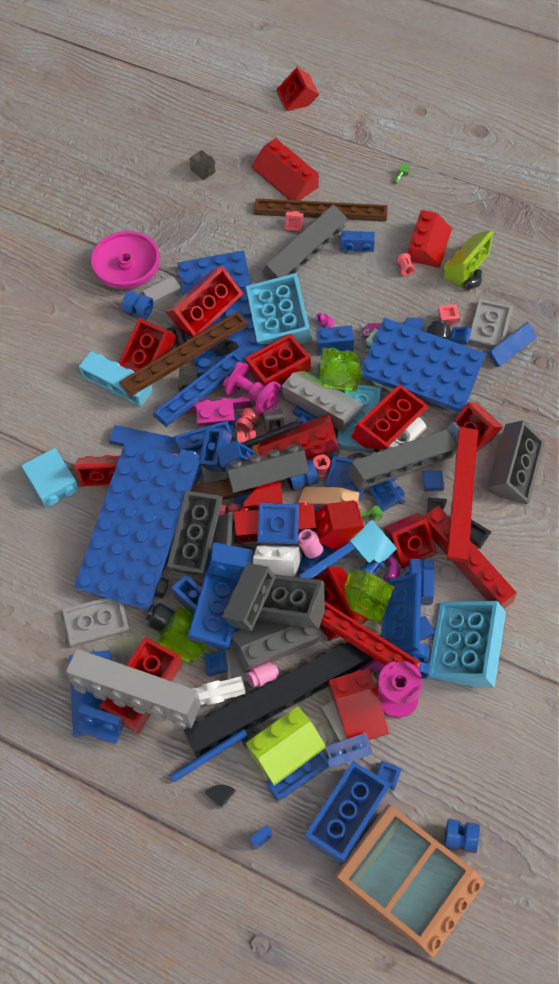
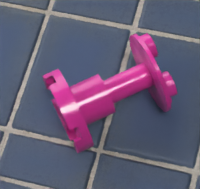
M238 362L231 376L226 377L223 382V386L226 387L225 393L231 396L238 392L240 388L248 392V397L256 402L254 411L263 417V411L274 409L280 398L277 396L279 392L282 393L283 391L282 385L275 381L270 382L267 386L259 382L252 383L246 379L249 373V365Z
M395 661L387 664L380 673L378 695L383 711L390 716L400 719L410 715L417 708L422 687L421 674L409 662L396 663Z

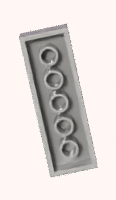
M79 649L76 650L66 671L76 691L93 693V696L100 700H105L106 698L113 700V703L120 707L130 706L135 712L140 714L147 712L152 714L157 720L165 721L166 719L172 721L175 726L185 728V726L192 728L201 706L198 692L195 689Z

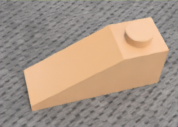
M304 487L298 503L308 502L309 505L313 504V506L323 508L328 503L355 500L359 504V492L336 487Z

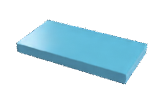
M345 383L344 393L363 403L364 408L345 432L338 430L337 442L340 443L341 449L373 452L374 449H365L351 436L357 423L380 403L382 387Z

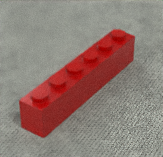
M437 506L424 515V517L428 520L433 540L447 555L450 518L440 506ZM469 541L467 563L452 562L487 601H498L503 609H505L514 602L517 592L476 546Z

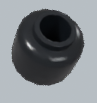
M433 321L427 327V333L451 340L450 326L445 321Z
M161 603L156 606L152 605L146 617V620H148L147 625L160 633H165L168 629L172 630L177 621L174 618L175 611Z

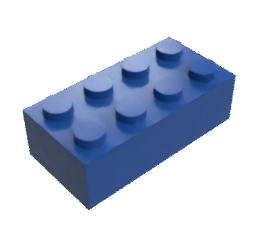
M352 761L305 834V841L342 866L388 794L391 784L355 761Z

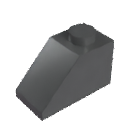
M281 409L263 411L265 433L284 426V414Z

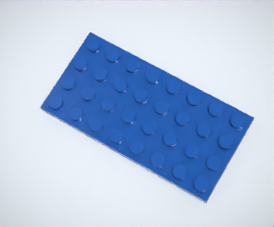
M244 250L177 262L183 295L213 268L223 266L243 292V295L205 330L233 313L238 312L248 322V326L226 339L237 342L239 348L233 352L245 361L246 357L263 349L264 344L257 343L246 286L251 285ZM221 343L194 358L197 377H200L227 356H216L214 352Z
M126 440L73 588L149 612L172 548L185 492L191 491L200 462Z

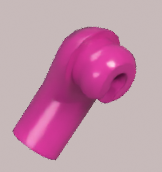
M321 312L316 314L315 319L318 324L325 328L334 327L333 319L330 316Z

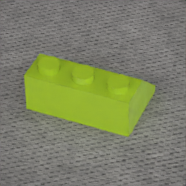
M490 230L477 233L470 239H467L463 247L455 252L453 259L446 262L444 278L462 287L464 281L468 280L474 270L488 257L494 232Z
M299 706L246 743L251 757L274 786L326 748L312 722Z

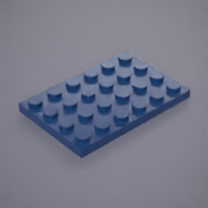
M384 317L361 367L359 377L395 389L400 384L417 398L460 413L468 402L486 353Z

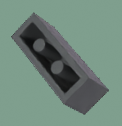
M252 563L246 564L222 616L231 627L249 631L253 630L276 578L269 567Z

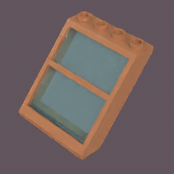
M389 804L334 875L348 891L431 958H434L442 947V944L485 883L472 867Z

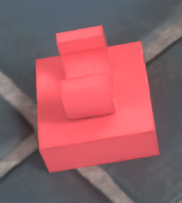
M298 211L286 212L285 230L302 232L303 213Z
M456 304L439 306L440 320L445 321L449 326H452L453 323H459Z

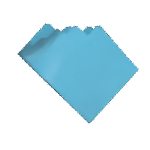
M373 520L367 522L364 528L348 542H351L356 547L354 550L355 554L361 559L364 557L368 562H371L373 559L378 563L384 562L397 549Z

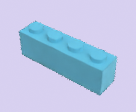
M91 351L79 365L83 378L140 407L153 392L152 385L129 397L120 386L119 381L135 372L120 366L115 361L106 359L102 354H96Z

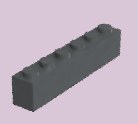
M333 204L267 263L262 272L270 280L287 276L292 272L296 273L302 267L301 263H307L313 257L312 253H318L324 247L323 243H329L335 237L334 233L337 232L339 234L346 227L344 223L347 221V218Z
M447 430L436 431L426 437L421 436L414 441L404 442L399 446L389 447L378 453H371L367 457L356 458L351 462L348 474L358 490H362L453 458L457 450V444Z

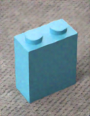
M56 448L21 465L45 508L53 506L65 497H70L79 491L76 480Z

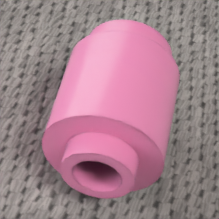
M310 529L299 533L298 543L305 556L308 558L318 557L323 552V545L319 541L317 534Z
M267 662L252 668L250 672L246 673V678L251 688H261L268 681H276L279 672L275 664Z

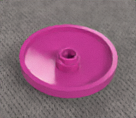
M121 231L105 237L96 245L92 252L91 263L94 274L102 283L113 288L129 289L143 285L154 277L160 266V252L156 243L147 235L135 231Z

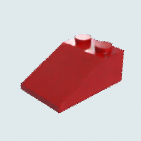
M139 318L118 364L136 372L170 352L176 335Z
M369 668L329 680L328 689L347 739L364 733L367 734L368 740L389 734L377 688Z

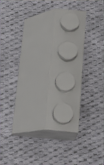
M305 371L292 373L282 385L284 399L317 418L330 414L333 427L342 432H345L364 408L363 403Z

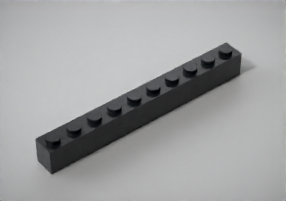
M341 642L332 651L320 653L316 656L315 660L300 664L291 673L287 671L280 675L278 680L274 682L268 681L263 684L261 689L255 692H247L237 702L231 701L222 710L208 713L205 719L199 722L194 721L192 728L186 727L184 729L185 737L196 758H198L243 728L245 730L248 727H255L327 688L329 680L354 673L374 658L349 642L345 644Z

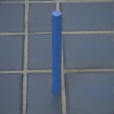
M244 728L171 774L170 776L174 783L247 737L248 735Z

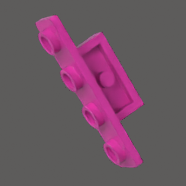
M240 396L236 399L221 398L218 401L202 400L184 414L197 413L198 426L213 425L224 421L233 423L235 422L234 409L251 408L252 403L251 398L246 396Z

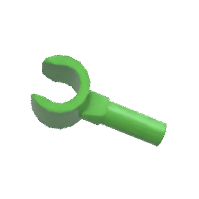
M409 164L400 165L399 173L394 180L395 184L398 183L403 174H409Z
M378 506L372 507L370 511L360 513L362 518L372 516L374 520L383 518V513Z

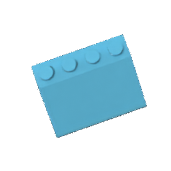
M297 273L246 286L258 344H272L290 333L299 344L313 341Z
M498 601L440 602L428 678L471 687L495 688L506 611Z

